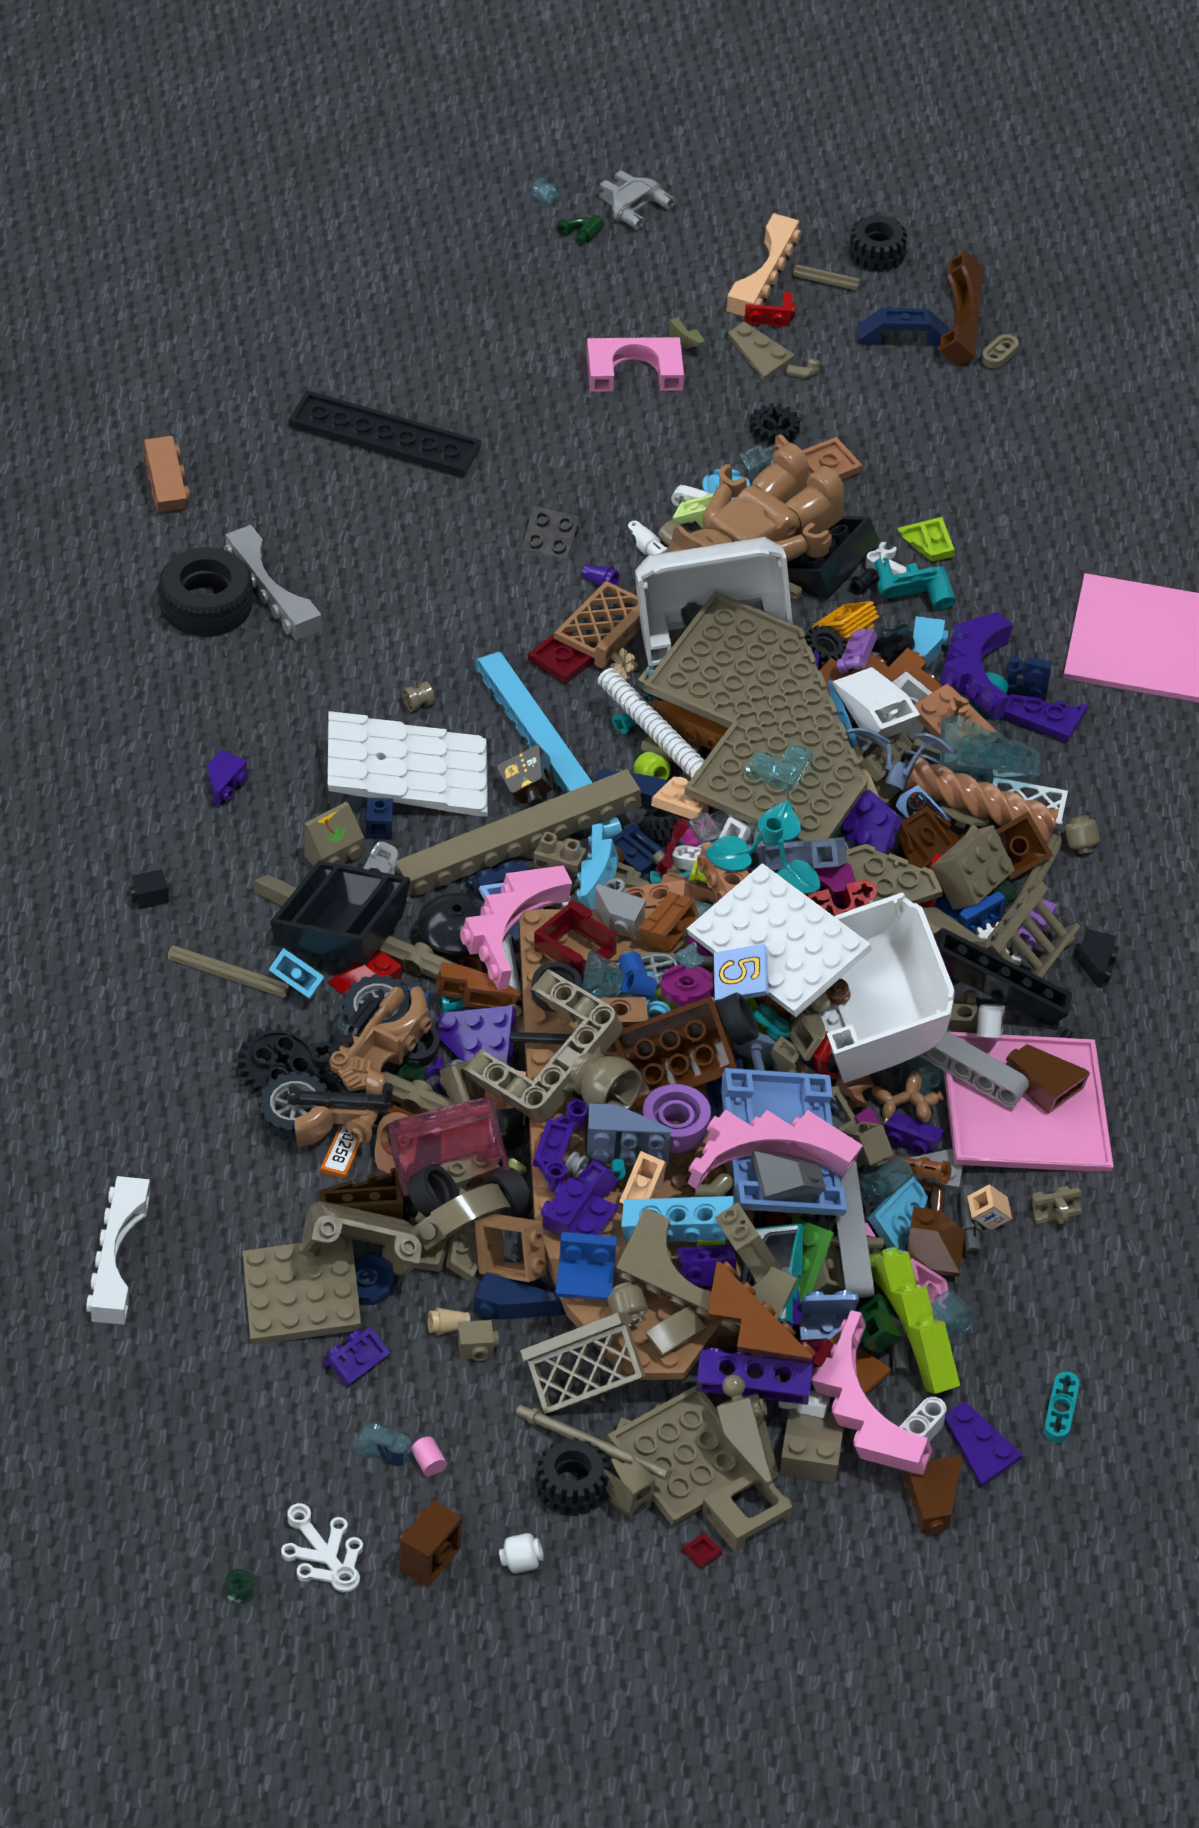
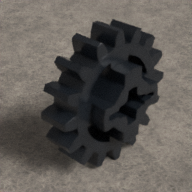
M770 403L769 407L761 405L760 410L754 409V414L750 415L749 430L753 431V437L759 436V442L766 440L768 445L775 442L776 436L780 434L789 442V438L795 440L796 434L800 432V418L797 417L796 411L790 412L791 407L784 409L782 404L774 406L773 403Z

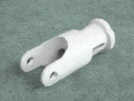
M631 521L628 524L629 529L633 531L632 534L636 538V547L643 554H661L667 549V547L660 543V539L638 521Z

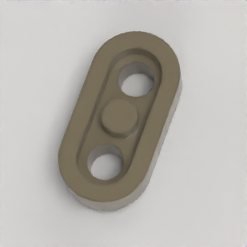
M1009 334L998 336L983 350L982 363L989 368L1002 367L1017 353L1018 339Z

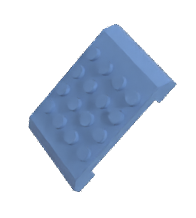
M725 1068L722 1075L721 1088L723 1112L727 1110L750 1125L756 1116L761 1118L765 1111L768 1110L791 1125L797 1116L802 1118L806 1111L809 1110L833 1126L830 1102L833 1097L830 1075ZM752 1156L729 1161L730 1174L733 1179L732 1191L735 1204L738 1202L743 1210L845 1216L847 1211L845 1189L840 1186L839 1175L823 1166H820L826 1189L812 1203L764 1200Z

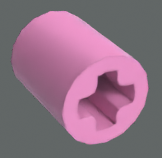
M433 1437L421 1438L411 1447V1451L425 1476L429 1477L443 1472L447 1467V1462Z

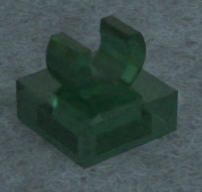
M409 1059L408 1064L402 1062L397 1076L410 1082L414 1080L425 1082V1072L428 1068L419 1066V1061Z

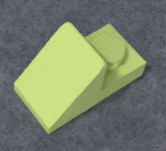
M713 494L681 502L672 519L680 525L696 521L702 529H705L703 513Z

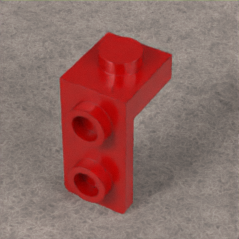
M783 293L782 307L746 304L744 322L754 325L768 324L776 327H790V317L795 316L796 302H792L793 293Z

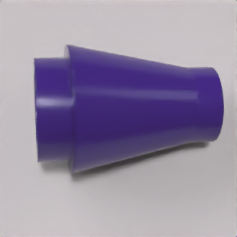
M586 564L582 570V577L598 586H601L605 581L616 586L619 582V571L611 566Z

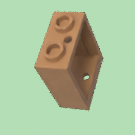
M490 1214L474 1221L479 1274L485 1275L488 1272L504 1278L530 1282L547 1275L542 1221L498 1214ZM502 1229L521 1232L524 1264L505 1261Z

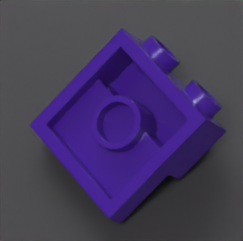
M569 1177L566 1183L559 1182L554 1192V1200L552 1202L547 1200L541 1210L543 1228L561 1236V1232L602 1235L616 1215L618 1205L593 1195V1187Z

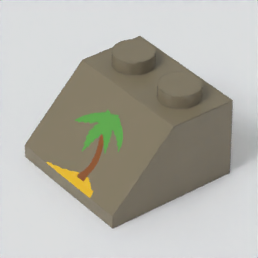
M347 802L304 823V855L313 866L319 860L344 864L349 860H357L364 853V836Z

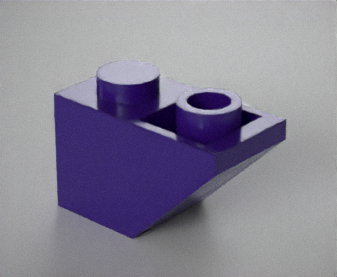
M221 749L207 764L208 783L216 807H220L225 801L229 802L232 799L234 791L238 786H243L248 779L247 761Z

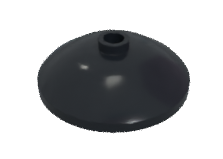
M448 893L433 898L423 906L419 913L418 930L420 936L425 943L437 951L453 955L468 954L469 951L466 945H463L461 942L460 931L464 927L465 918L481 916L480 911L481 907L484 906V901L464 893Z

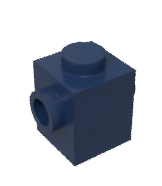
M367 798L366 838H392L393 799Z

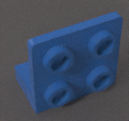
M998 891L991 896L984 897L977 905L953 910L947 897H944L937 901L934 907L975 934L978 927L984 929L987 923L991 925L1003 917L1005 897Z
M561 1232L556 1296L608 1301L613 1288L617 1237Z

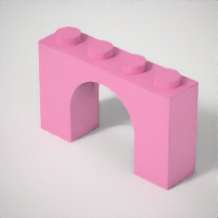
M680 337L587 338L590 392L613 391L614 367L626 360H641L651 364L657 370L660 391L683 390L684 371Z

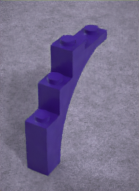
M998 612L955 624L940 684L943 686L948 684L959 694L966 695L995 719L1004 717L1009 696L992 684L983 669L981 659L989 652L1008 645L1013 624Z

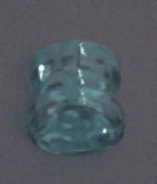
M541 177L534 183L531 196L536 200L541 199L542 203L549 205L551 201L556 199L559 187L554 183L549 184L546 179Z
M695 942L673 956L675 961L680 962L681 965H686V969L694 970L695 966H700L706 961L704 956L699 955L697 952L698 947Z

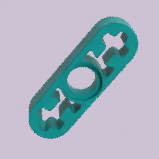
M1061 1372L1054 1380L1044 1435L1048 1440L1055 1443L1065 1441L1070 1432L1080 1384L1078 1377L1071 1372ZM1064 1382L1070 1383L1068 1394H1062ZM1060 1403L1065 1404L1069 1410L1059 1412L1054 1406ZM1056 1419L1061 1420L1059 1433L1054 1432Z

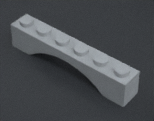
M252 525L225 534L226 545H224V550L237 556L249 568L252 576V588L258 591L261 602L269 605L272 616L275 619L279 618L282 622L285 633L291 634L295 640L321 631V614L309 599L286 591L268 576L261 561L263 556V539Z

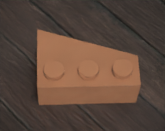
M173 436L144 440L143 464L148 469L149 475H147V478L151 482V492L157 513L185 509L186 500H190L189 488L184 486L182 480L185 479L184 466L179 465L178 458L181 457L178 444H174Z

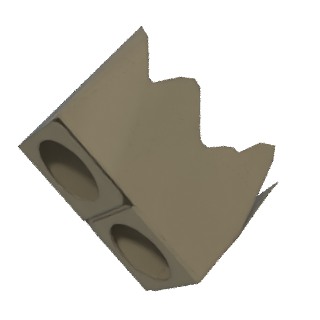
M632 1454V1464L621 1463L617 1459H612V1463L621 1480L606 1469H603L614 1487L606 1486V1491L611 1498L609 1500L628 1521L636 1517L633 1513L641 1503L645 1501L648 1503L645 1510L651 1507L655 1478ZM640 1495L642 1499L636 1501V1496Z

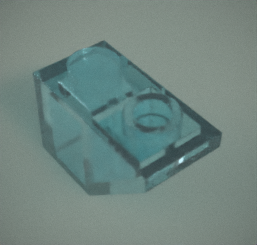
M592 950L589 951L582 989L597 998H616L620 995L623 972L612 960Z

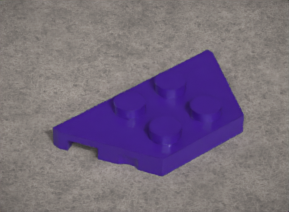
M868 790L861 795L844 820L840 832L848 840L852 839L856 847L868 844L875 847L876 851L886 854L888 849L893 848L895 835L899 831L903 819L875 793Z

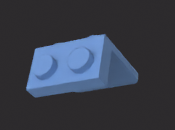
M816 1291L804 1296L801 1301L800 1340L820 1338L830 1340L840 1331L844 1319H848L850 1311H855L859 1301L858 1295L852 1294L850 1291H838L835 1295H824L823 1292Z

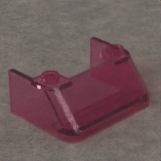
M479 1098L400 1118L393 1121L388 1127L393 1159L404 1197L409 1196L407 1183L410 1176L430 1164L437 1165L479 1154L480 1159L488 1163H495L502 1159L504 1170H510L494 1100L491 1098Z

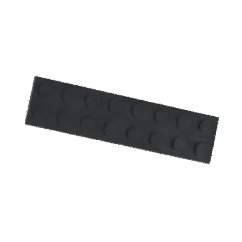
M306 390L288 419L289 427L461 477L466 475L481 449L482 440Z

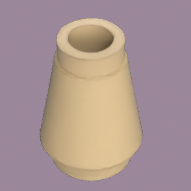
M436 1308L428 1313L429 1332L436 1333L437 1335L458 1331V1322L470 1321L468 1312L463 1313Z

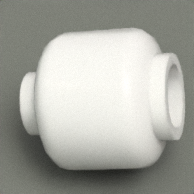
M530 1533L506 1538L504 1548L499 1549L502 1565H508L509 1570L514 1574L535 1570L539 1567V1562L543 1561L541 1542L539 1538L535 1539Z

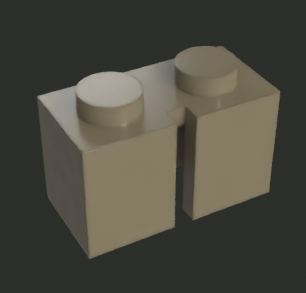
M862 1121L841 1131L863 1145L857 1156V1163L876 1167L884 1164L887 1157L894 1155L882 1124Z

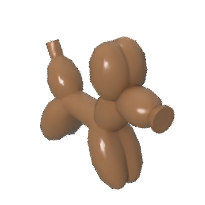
M917 1071L909 1074L906 1081V1091L892 1096L886 1089L880 1086L872 1087L873 1096L883 1105V1124L892 1118L896 1106L908 1101L916 1105V1115L920 1121L924 1123L929 1122L931 1118L930 1107L935 1106L939 1100H944L941 1091L937 1094L933 1092L923 1096L919 1092L922 1080Z

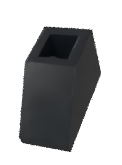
M1086 929L1080 947L1078 963L1094 984L1099 988H1103L1105 980L1110 981L1113 966L1110 965V962H1116L1119 947H1115L1116 936Z

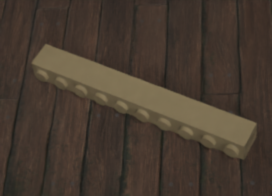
M628 769L399 859L395 861L397 875L410 877L409 897L425 894L427 891L447 885L450 882L470 876L475 872L495 866L500 862L537 848L545 832L554 833L557 836V840L563 839L594 824L610 820L625 812L633 811L642 806L640 788Z

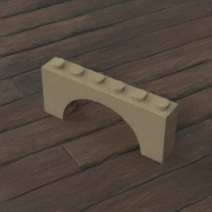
M645 1208L616 1266L617 1273L620 1274L619 1278L625 1282H631L632 1285L635 1282L646 1286L645 1290L655 1296H660L662 1293L671 1297L670 1302L681 1308H685L686 1305L696 1309L695 1313L710 1320L708 1311L711 1292L687 1281L676 1270L667 1252V1236L671 1226L670 1219ZM771 1266L766 1276L756 1285L752 1286L757 1293L754 1297L761 1304L766 1301L775 1310L776 1314L774 1317L779 1321L797 1285V1278ZM722 1321L720 1325L736 1332L737 1329L740 1330L741 1324Z

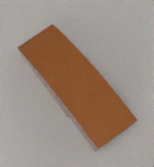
M441 962L436 979V995L462 998V1006L484 1009L511 1004L516 1005L519 997V991L508 985V989L498 990L488 974L457 964Z

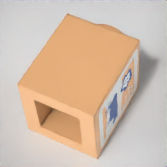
M990 1184L967 1196L972 1219L988 1230L995 1229L1012 1220L1008 1197Z

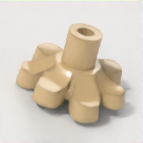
M623 648L620 649L619 654L614 652L611 655V659L615 663H612L610 668L615 669L625 680H629L630 672L636 671L638 667L637 663L634 662V655L627 653V650Z

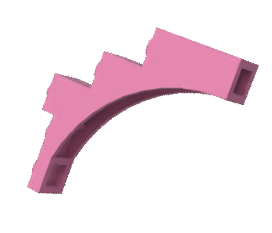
M564 865L506 873L504 884L501 885V893L486 895L484 906L481 907L480 911L481 916L465 918L464 927L460 931L461 942L463 945H466L470 955L479 953L481 961L486 964L490 980L494 981L498 990L508 989L512 969L503 953V940L513 925L519 921L520 915L527 910H538L552 904L568 902L572 881Z
M725 1110L719 1118L714 1116L706 1130L710 1133L706 1140L707 1144L702 1151L704 1155L701 1159L696 1157L690 1165L688 1171L691 1172L687 1184L697 1189L710 1171L729 1161L752 1156L751 1153L754 1150L801 1158L823 1166L843 1178L856 1161L863 1145L809 1110L806 1111L802 1118L797 1116L791 1125L768 1110L765 1111L761 1118L756 1116L750 1125Z
M851 1310L848 1319H844L840 1328L841 1336L838 1344L835 1343L831 1350V1358L827 1357L822 1367H814L812 1369L811 1381L816 1393L835 1397L832 1413L839 1426L857 1430L854 1437V1447L860 1459L923 1475L932 1453L929 1439L908 1432L887 1420L873 1407L859 1385L856 1368V1350L866 1324L862 1313Z

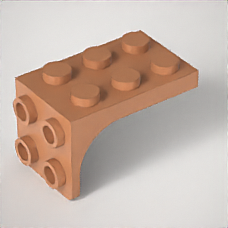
M781 434L775 438L774 452L786 443H789ZM837 437L802 450L809 463V475L821 466L832 468L841 480L862 472V464Z

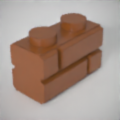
M669 891L665 898L657 903L656 909L652 914L643 920L639 930L648 946L670 952L687 931V928L699 916V913L691 898Z

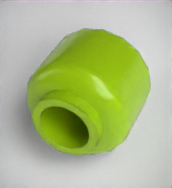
M645 752L636 759L634 773L668 780L671 774V767L663 756L654 752Z

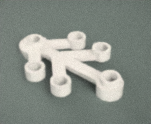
M300 1503L292 1505L288 1510L289 1525L295 1529H300L315 1550L287 1543L281 1549L282 1558L286 1561L301 1559L323 1563L330 1569L313 1568L312 1565L303 1563L297 1567V1578L300 1581L308 1582L314 1579L330 1582L340 1592L355 1590L360 1582V1576L355 1569L358 1555L363 1550V1542L356 1537L349 1538L346 1541L347 1554L344 1563L341 1564L337 1559V1553L342 1535L347 1532V1521L341 1517H336L331 1521V1534L327 1545L310 1523L311 1511L309 1507ZM298 1516H301V1517H303L304 1519H303V1520H296L295 1518L298 1517ZM342 1524L344 1527L342 1529H336L334 1525ZM351 1544H357L359 1545V1548L351 1549L349 1546ZM291 1549L294 1550L295 1553L292 1555H288L285 1553V1551ZM302 1570H309L311 1573L309 1575H302L300 1572ZM343 1577H348L350 1580L342 1581L340 1579Z

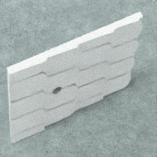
M329 711L328 789L332 792L367 798L393 799V802L437 810L473 816H488L487 741L479 735L447 732L446 729L405 725L398 721L371 719L367 715Z

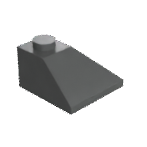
M755 1150L751 1153L764 1200L812 1203L826 1189L819 1165L796 1157Z

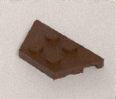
M928 806L903 820L897 832L906 860L909 861V864L919 868L931 865L935 853L944 855L965 834L962 833L958 836L949 829L951 824L945 819L940 818Z

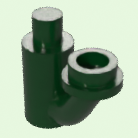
M593 215L591 218L561 219L556 228L559 234L566 236L573 232V228L582 226L578 230L575 239L577 244L582 245L585 241L589 243L604 227L605 223L600 216Z

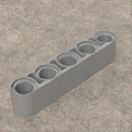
M946 1031L939 1043L930 1050L918 1055L1008 1107L1016 1106L1029 1087V1081L1023 1074Z

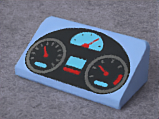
M919 785L899 796L896 807L906 818L928 806L940 818L945 819L947 822L951 821V818Z

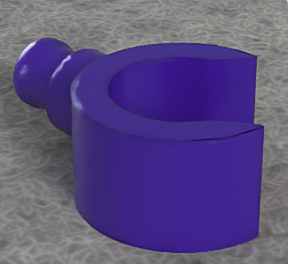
M436 1057L433 1066L426 1070L425 1081L434 1075H440L439 1070L445 1068L443 1067V1059L441 1057ZM440 1080L436 1083V1090H443Z

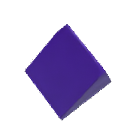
M595 1160L576 1178V1180L593 1187V1195L602 1199L618 1183L611 1170Z

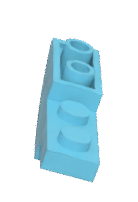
M602 823L592 825V836L588 838L592 853H588V860L581 862V872H578V882L581 887L580 890H577L578 901L588 909H597L594 905L595 888L597 884L604 885L608 880L614 879L618 866V854L612 838H607Z

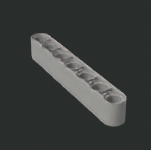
M855 1161L843 1178L839 1176L840 1186L845 1189L847 1211L845 1216L835 1215L845 1291H850L852 1294H857L859 1298L874 1296V1287Z

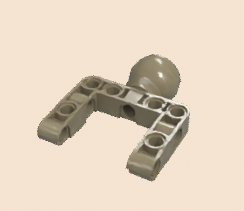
M548 969L530 989V992L532 993L533 991L540 999L548 1003L554 1011L572 1022H579L580 1025L537 1077L531 1080L481 1049L462 1070L471 1081L537 1122H544L550 1119L574 1090L579 1095H582L588 1108L589 1103L616 1104L629 1110L636 1101L642 1084L641 1072L631 1062L622 1057L604 1056V1053L619 1037L623 1028L615 1010L609 1004Z

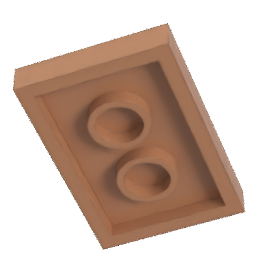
M948 684L914 704L920 714L917 719L934 736L954 746L958 751L953 755L959 761L997 737L998 732L969 704L967 699L962 697Z

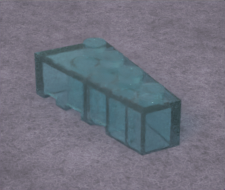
M960 715L941 719L940 739L951 744L958 751L956 754L940 751V765H944L953 771L1026 780L1040 776V751L1016 740L1011 741L1003 737V734L991 732L976 722L971 723L965 720Z

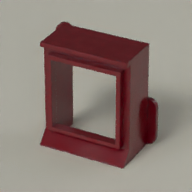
M571 900L568 902V905L534 932V950L541 951L556 962L566 963L574 967L581 975L583 982L617 954V933L593 919L590 909L575 900ZM571 929L600 947L586 961L579 953L557 942Z

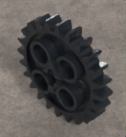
M277 1024L275 1030H272L267 1025L264 1032L258 1028L255 1035L249 1034L247 1041H243L237 1057L239 1058L237 1068L241 1069L239 1077H247L243 1085H252L251 1094H254L258 1091L261 1092L263 1087H267V1083L271 1079H277V1076L283 1073L288 1075L293 1071H297V1074L306 1072L311 1077H314L311 1049L316 1043L308 1044L310 1036L301 1038L300 1029L295 1033H291V1026L289 1025L286 1031H282L280 1024ZM280 1047H284V1048H286L288 1051H284V1050H282ZM258 1058H262L267 1062L260 1061Z

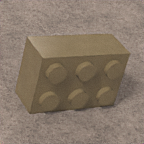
M993 825L969 831L931 865L953 910L977 905L1015 870Z

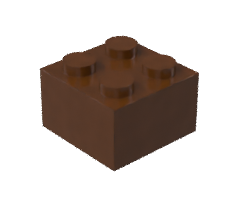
M434 1500L427 1509L423 1508L418 1513L412 1527L406 1528L399 1538L400 1571L429 1587L461 1549L462 1516Z

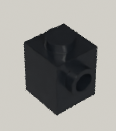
M162 869L132 875V886L128 887L131 902L136 901L139 910L169 903V888Z

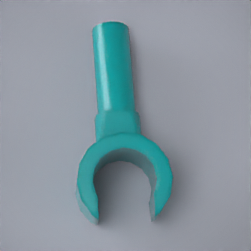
M615 1159L610 1163V1170L618 1181L625 1177L624 1160Z

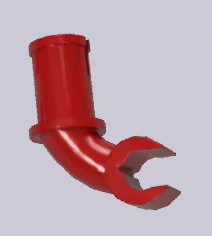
M826 1031L824 1039L812 1055L813 1068L818 1074L830 1075L831 1079L840 1080L837 1073L828 1071L827 1068L832 1048L827 1036L829 1032Z

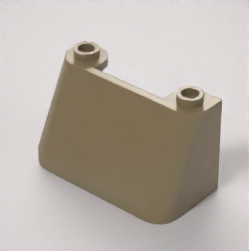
M327 1202L314 1203L307 1211L299 1254L312 1257L318 1247H328L339 1236L383 1245L381 1257L391 1263L395 1276L406 1277L419 1264L421 1243L413 1226L405 1220Z

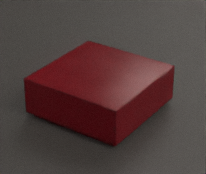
M702 1533L682 1547V1552L700 1570L723 1555V1551L705 1533Z

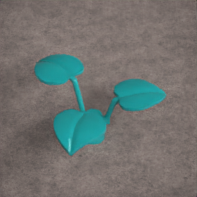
M789 800L770 808L760 817L757 825L759 833L750 848H747V844L743 839L729 835L717 839L705 850L706 857L716 867L729 872H739L751 865L752 859L749 854L755 850L760 841L763 840L767 846L778 845L784 869L779 870L777 875L804 895L819 891V877L809 863L799 859L792 861L789 865L786 862L783 844L797 838L801 830L800 821L793 811Z

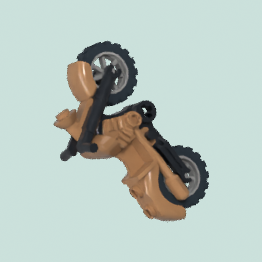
M374 974L369 978L365 976L360 978L359 982H353L350 985V990L345 991L344 999H342L343 1019L346 1022L345 1029L334 1044L319 1042L311 1049L314 1077H311L306 1072L297 1074V1071H293L288 1075L283 1073L278 1075L277 1079H271L267 1083V1087H263L261 1090L258 1104L264 1128L266 1130L269 1129L272 1136H279L281 1140L293 1139V1141H297L298 1148L320 1141L330 1132L333 1125H346L350 1136L354 1140L364 1143L370 1142L372 1126L379 1125L384 1116L393 1113L388 1112L394 1106L392 1100L393 1085L387 1083L386 1076L381 1072L382 1066L386 1061L400 1065L406 1053L415 1048L417 1042L424 1033L430 1030L433 1020L429 1018L426 996L421 987H413L410 992L406 985L403 986L401 980H394L390 975L383 977L380 974ZM277 1105L285 1107L278 1111L275 1110ZM289 1113L290 1118L285 1117L284 1115Z

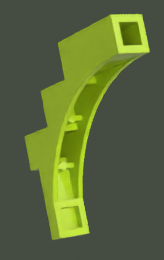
M892 1247L883 1250V1255L880 1252L869 1254L872 1279L885 1293L904 1327L926 1391L936 1394L960 1386L945 1322L934 1319L927 1287L916 1284L909 1252L898 1250V1247Z

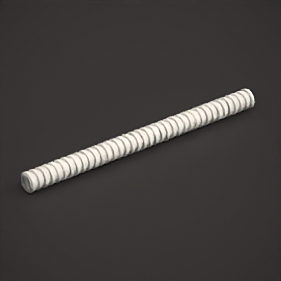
M609 668L602 672L598 678L599 686L692 779L705 760L663 720L662 716L652 706H649V703L615 669ZM735 817L750 827L754 842L759 833L758 827Z

